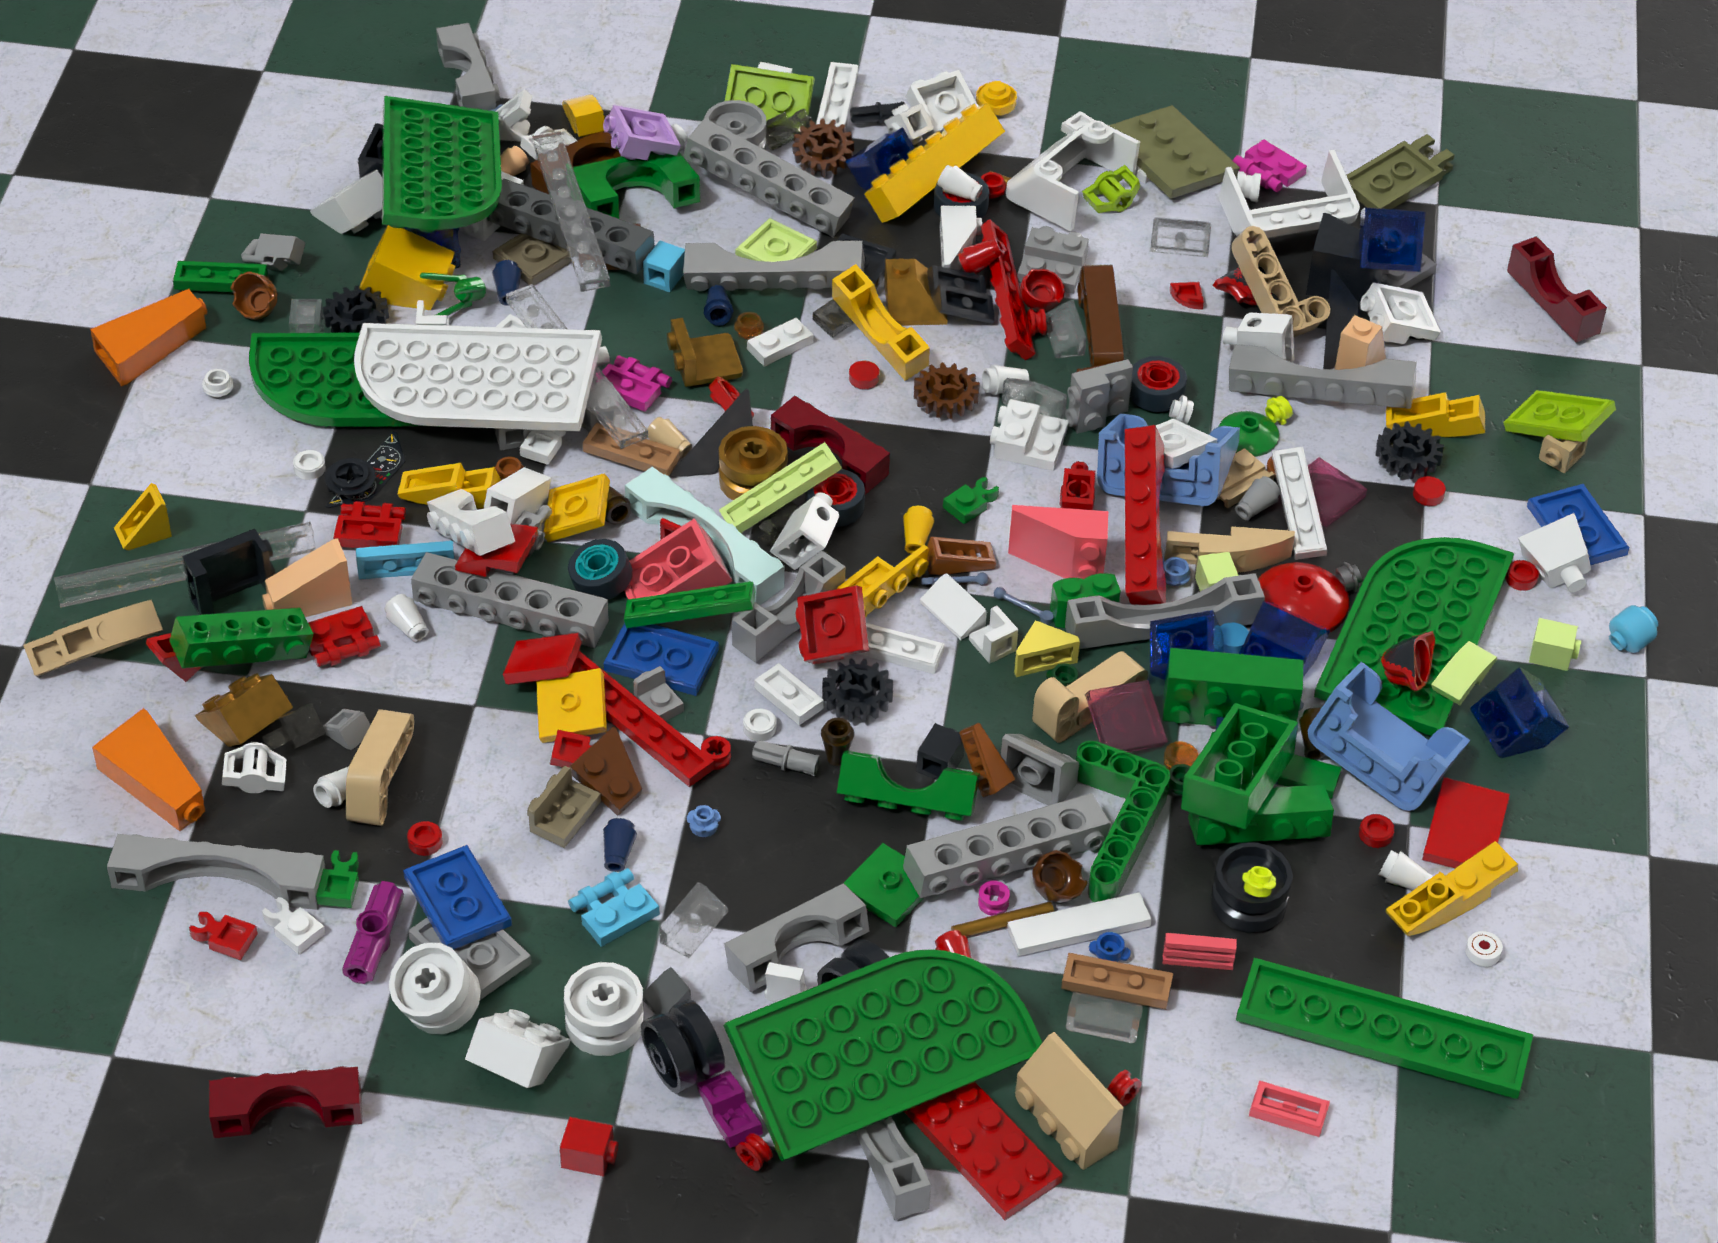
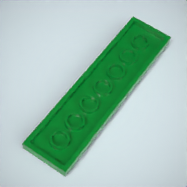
M1258 958L1253 960L1236 1016V1021L1515 1099L1519 1097L1534 1035Z

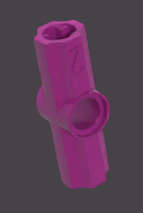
M381 881L380 884L374 885L365 910L356 919L357 931L342 968L343 975L350 978L352 982L365 984L368 981H373L382 954L390 947V933L404 898L403 890L395 886L394 883Z

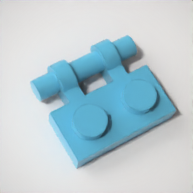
M629 868L619 873L614 871L604 877L603 882L592 888L590 886L584 887L578 891L577 896L568 900V904L573 912L584 907L588 910L587 913L581 915L582 925L601 947L660 915L659 905L641 884L629 890L625 887L626 884L634 880V876ZM609 893L614 895V898L603 904L598 900Z

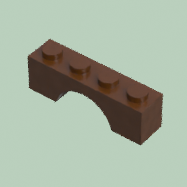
M604 131L590 134L532 162V186L538 191L561 199L568 196L566 169L621 157L618 149L611 146V134Z

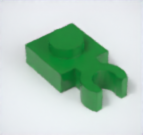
M982 477L977 480L976 487L973 489L965 484L943 499V508L965 525L986 511L988 502H993L998 498L999 487L995 486L987 490L988 478Z
M335 850L331 855L333 869H323L316 894L317 905L352 908L359 883L358 872H356L359 867L357 852H353L349 861L341 862L339 850Z

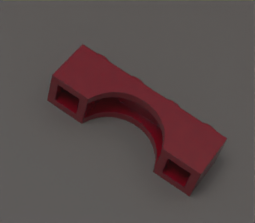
M1537 236L1513 244L1507 272L1576 343L1600 334L1607 307L1592 291L1588 289L1578 294L1570 292L1559 278L1555 266L1554 253Z
M794 395L771 414V430L783 438L788 448L796 451L806 447H818L825 442L829 449L842 460V469L856 474L862 480L865 495L889 475L890 452Z
M338 1066L325 1070H299L294 1073L283 1074L264 1073L259 1076L225 1077L219 1080H209V1118L214 1138L251 1135L254 1127L263 1116L275 1109L287 1106L302 1107L312 1111L321 1119L325 1127L363 1124L361 1083L358 1066Z

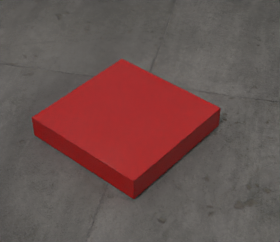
M579 633L516 641L503 672L505 684L510 685L568 677L582 643Z

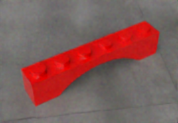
M1156 425L1125 429V593L1131 605L1166 603V578L1161 549L1159 518L1160 487L1165 471L1164 443Z

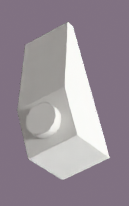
M941 206L940 244L942 267L960 271L962 265L958 254L963 252V248L976 244V235H982V218H976V206Z

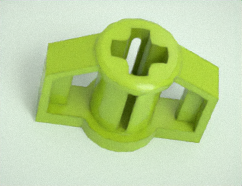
M1123 165L1114 172L1106 171L1100 174L1094 184L1084 189L1082 193L1084 199L1097 213L1122 212L1132 204L1140 189V182L1126 165ZM1124 179L1131 186V189H1125L1119 182ZM1097 195H1104L1109 202H1102Z

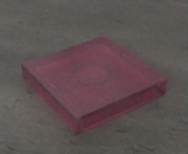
M1318 457L1308 465L1320 521L1326 528L1366 497L1367 488L1322 458Z
M1148 680L1089 690L1085 694L1100 743L1131 752L1163 746L1168 742Z

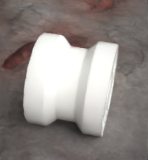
M1238 171L1237 181L1244 198H1249L1252 202H1258L1261 174L1246 175L1244 172Z

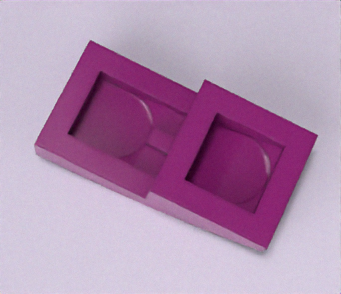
M730 1070L697 1083L699 1094L712 1120L730 1148L737 1146L740 1142H745V1137L750 1133L757 1134L758 1136L763 1135L762 1123L747 1104L745 1091Z

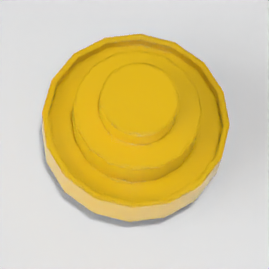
M992 81L978 88L976 102L978 106L988 102L995 115H1004L1010 113L1016 107L1017 92L1008 84L1001 81Z

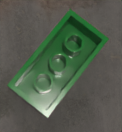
M1170 648L1164 687L1162 721L1216 726L1217 717L1225 718L1234 703L1297 722L1303 692V660Z
M1234 703L1184 776L1181 809L1246 830L1294 756L1298 722Z

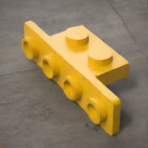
M922 545L895 567L877 556L838 586L837 589L855 585L862 587L866 618L874 609L881 608L887 599L896 592H902L915 577H921L925 573L929 565L927 561L929 548Z

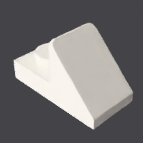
M525 89L496 110L499 117L500 140L521 142L522 136H527L529 133L530 123L526 118L531 112L532 95Z

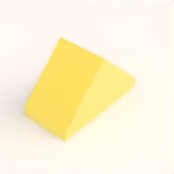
M1035 620L1016 650L1014 668L1016 677L1053 669L1056 665L1062 663H1078L1080 645L1078 636Z

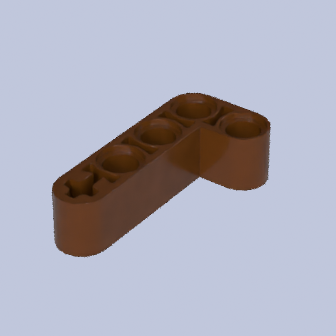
M1113 265L1082 266L1077 291L1079 307H1084L1090 366L1123 361V344Z

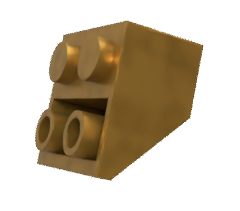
M256 673L248 678L243 676L228 686L230 692L222 696L217 694L206 700L202 704L204 709L197 713L195 717L229 747L244 743L291 710L293 706L273 674L260 677Z

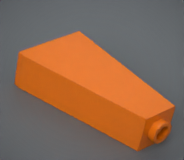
M187 289L90 329L94 351L121 386L127 385L206 329L204 316L207 315L206 305L201 298L197 299L191 290Z
M144 708L92 747L96 767L99 771L178 831L183 830L190 823L196 822L205 812L201 788L154 719Z

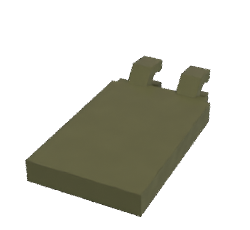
M1426 134L1416 139L1411 145L1404 140L1346 176L1357 200L1380 217L1443 179L1445 174L1453 170V165L1448 161L1454 159V154L1445 149L1429 160L1428 158L1434 153V150L1429 146L1435 144V139Z

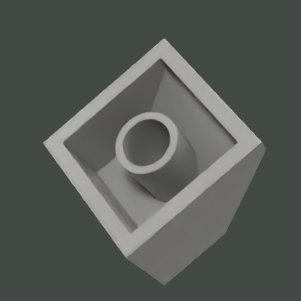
M1005 734L1002 738L1001 757L1015 778L1007 786L1047 806L1063 802L1077 784L1079 762L1022 734Z

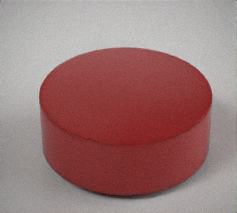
M857 361L849 368V381L856 388L870 389L879 382V368L870 361Z
M1431 476L1421 477L1415 482L1413 497L1422 505L1436 506L1443 501L1446 487L1438 478Z
M1516 560L1511 563L1505 580L1510 587L1520 591H1527L1536 586L1539 571L1529 561Z
M1380 814L1368 815L1361 821L1359 837L1364 844L1370 847H1386L1393 839L1394 824L1386 816Z
M418 822L407 833L408 846L417 855H432L441 848L443 843L442 831L433 822Z

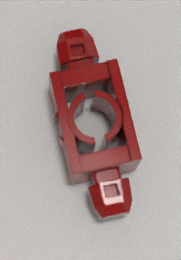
M1076 461L1071 465V469L1064 468L1059 504L1061 508L1093 510L1095 501V471L1089 470L1085 462Z

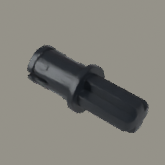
M876 102L875 105L853 107L850 109V119L854 124L870 122L882 124L884 120L894 116L892 110L904 105L905 102L890 104Z

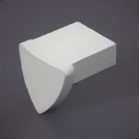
M769 962L765 973L767 988L764 993L767 1000L778 1002L807 990L804 969Z

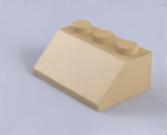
M1055 1032L1051 1033L1017 1073L1015 1096L1020 1106L1025 1110L1029 1109L1038 1119L1041 1129L1047 1135H1052L1060 1144L1064 1155L1069 1160H1074L1084 1170L1118 1149L1124 1107Z

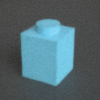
M659 240L643 261L644 284L671 292L684 275L685 249Z

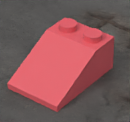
M1012 505L1009 554L1063 578L1085 579L1094 574L1104 573L1108 540V511Z
M694 518L629 560L633 569L632 579L624 592L628 599L723 586L733 580L712 538Z

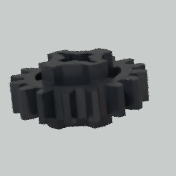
M356 285L352 291L344 287L342 294L333 292V299L327 298L325 300L326 306L323 307L326 328L331 327V333H360L363 323L387 324L386 319H389L387 299L381 298L380 291L372 294L371 287H367L364 291L360 290L359 285Z
M1405 422L1404 427L1393 423L1392 430L1385 427L1383 434L1378 435L1375 456L1379 457V465L1387 464L1386 471L1388 473L1393 470L1398 471L1397 477L1401 478L1404 473L1408 474L1410 479H1414L1415 474L1425 477L1427 471L1435 473L1437 466L1441 465L1444 445L1439 444L1441 437L1431 436L1433 430L1431 428L1425 431L1422 430L1420 423L1415 427H1411L1409 422Z
M851 658L849 659V665L845 666L843 663L838 662L837 671L830 668L827 670V677L822 680V699L827 702L828 711L836 709L837 718L845 714L848 715L849 722H852L855 717H860L862 722H866L868 715L877 719L879 718V710L887 712L888 703L893 702V679H888V670L879 672V663L876 662L872 666H868L867 659H863L861 664H856L855 660Z

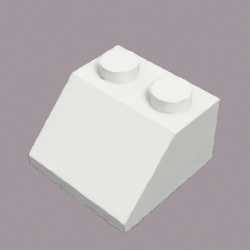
M375 170L352 182L310 210L311 214L340 234L352 230L353 233L360 231L369 225L366 219L372 215L375 219L382 216V176L378 170Z

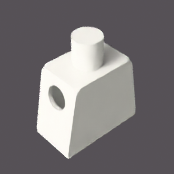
M1248 313L1238 328L1226 326L1223 333V343L1233 346L1236 344L1265 347L1273 354L1293 363L1295 357L1292 315Z
M817 493L796 509L770 552L796 570L823 550L839 518L838 512L831 507L833 503L832 498L825 493ZM801 535L805 536L804 539H799Z
M1574 513L1518 537L1523 558L1535 565L1539 571L1540 578L1548 587L1554 588L1565 583L1570 592H1577L1585 587L1586 580L1583 574L1591 570V565Z

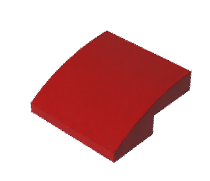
M510 524L515 538L514 543L481 556L465 548L455 564V570L483 577L487 576L491 568L518 573L538 538V527Z

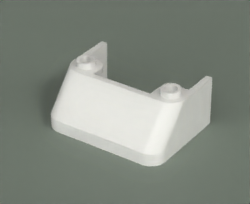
M1101 121L1087 123L1058 140L1007 182L1006 197L1033 213L1072 231L1075 225L1079 191L1059 182L1062 176L1084 158L1113 172L1126 165L1135 175L1140 141Z
M1329 150L1321 179L1328 197L1250 210L1232 167H1226L1219 195L1220 203L1236 236L1249 226L1259 227L1264 231L1267 238L1319 229L1323 213H1328L1351 224L1357 219L1360 209L1358 200L1335 150Z

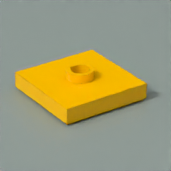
M605 473L549 490L547 506L551 508L552 514L546 519L543 531L547 542L604 526L610 480Z
M601 668L570 673L568 677L536 681L539 739L542 743L555 741L558 729L585 736L607 732L604 673Z

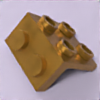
M683 318L671 319V332L667 333V343L669 350L674 352L675 369L680 371L685 387L711 383L716 377H721L725 380L742 377L743 368L732 336L729 333L690 339Z

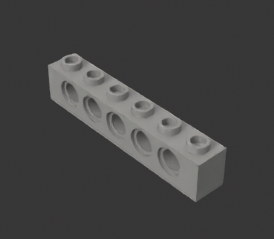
M705 118L687 139L683 158L831 237L836 235L850 216L855 197Z
M428 552L425 553L411 578L413 600L416 602L450 610L454 613L481 618L485 621L504 624L515 629L542 634L546 637L579 633L582 641L581 645L591 648L596 647L609 621L608 599L490 569L486 577L456 571L455 564L458 560Z
M1091 793L907 845L903 869L920 898L940 895L947 890L961 886H971L979 881L993 877H1002L1020 869L1033 868L1040 856L1054 850L1065 852L1069 855L1086 850H1096L1103 845L1108 835L1110 821Z

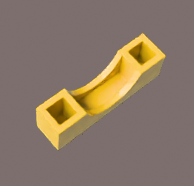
M857 264L832 279V298L904 381L929 366L930 347L912 326L905 328L892 318L882 304L874 283Z

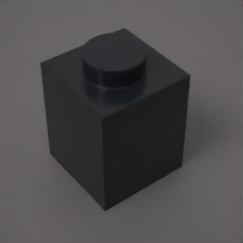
M935 723L917 750L916 772L937 780L945 768L956 769L964 757V745L960 733L952 728H946Z

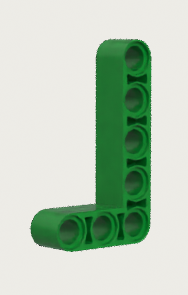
M1085 741L1077 749L1076 761L1079 762L1077 780L1090 787L1126 799L1091 866L1088 896L1092 902H1099L1119 897L1166 803L1170 772L1160 763L1097 741Z

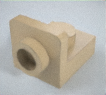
M1547 435L1543 439L1539 459L1562 473H1566L1584 455L1588 438L1584 442L1563 439L1559 441Z

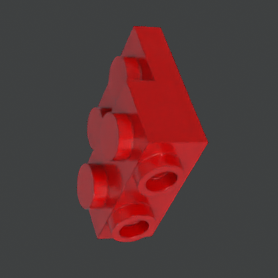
M855 585L797 597L798 607L795 614L801 630L799 650L805 662L816 665L844 659V656L869 651L862 587Z

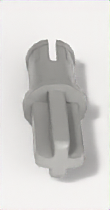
M761 740L757 741L753 747L752 757L755 760L781 766L782 771L791 769L814 777L817 774L820 765V755L795 750L792 745L783 747Z

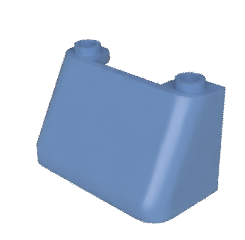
M1120 413L1099 432L1097 481L1100 488L1106 493L1125 496V429L1148 426L1146 421L1139 416ZM1219 426L1213 429L1209 435L1217 438V443L1209 442L1202 454L1193 455L1189 462L1183 464L1180 468L1172 469L1165 467L1161 481L1159 501L1208 506L1214 503L1221 494L1237 451L1240 428Z
M1360 662L1335 687L1310 724L1308 738L1318 750L1402 810H1414L1427 798L1470 740L1450 727L1438 729L1429 740L1375 701L1381 692L1382 681L1374 670Z

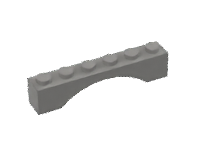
M832 241L822 249L809 255L776 262L755 261L739 257L724 250L716 243H685L683 274L687 289H694L696 291H704L714 285H720L728 291L735 289L763 290L766 288H782L786 290L794 288L823 289L825 287H832V279L855 264L864 272L863 242Z
M1235 344L1229 365V391L1411 409L1416 385L1417 362L1384 359L1359 368L1342 370L1317 369L1289 362L1273 354L1265 347Z
M1256 573L1225 577L1211 587L1194 595L1162 604H1123L1108 600L1102 596L1071 599L1067 602L1065 628L1067 633L1078 636L1080 640L1079 649L1214 630L1226 623L1255 624L1261 622L1265 596Z
M117 834L107 864L112 888L146 892L159 885L179 879L200 876L224 877L256 886L275 899L281 897L288 902L289 907L318 910L319 905H317L316 894L323 869H325L323 855H315L308 852L295 853L277 849H257L241 845L229 846L212 844L210 842L182 841L174 838L144 837L138 834Z
M892 1117L856 1131V1136L894 1220L928 1210L931 1183L918 1155L905 1142Z

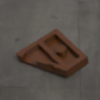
M615 727L606 732L569 766L572 777L580 784L601 793V802L617 816L641 795V784Z

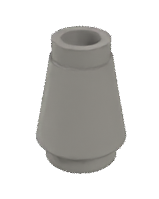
M1263 476L1261 479H1255L1239 504L1235 507L1237 514L1242 519L1249 520L1276 503L1280 495L1278 485L1266 476Z

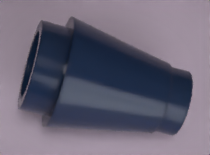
M511 260L498 262L492 271L499 302L506 306L517 302L522 275L518 264Z
M714 285L708 291L704 316L713 325H724L731 319L733 307L725 288L720 285Z
M610 819L607 826L603 828L604 867L612 872H621L625 869V864L637 837L634 823L627 819Z

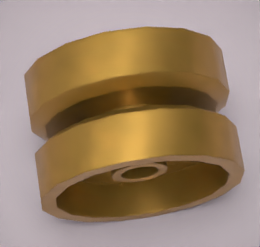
M759 426L741 427L729 432L722 439L719 446V483L723 493L731 500H735L785 468L788 463L786 442L778 433Z

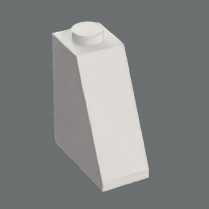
M524 467L487 489L484 508L496 506L506 511L510 524H515L524 510L535 514L542 505L547 504L551 477Z

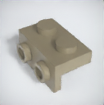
M564 766L557 775L551 776L543 793L530 802L527 809L530 832L565 848L601 803V793L573 781L571 768Z

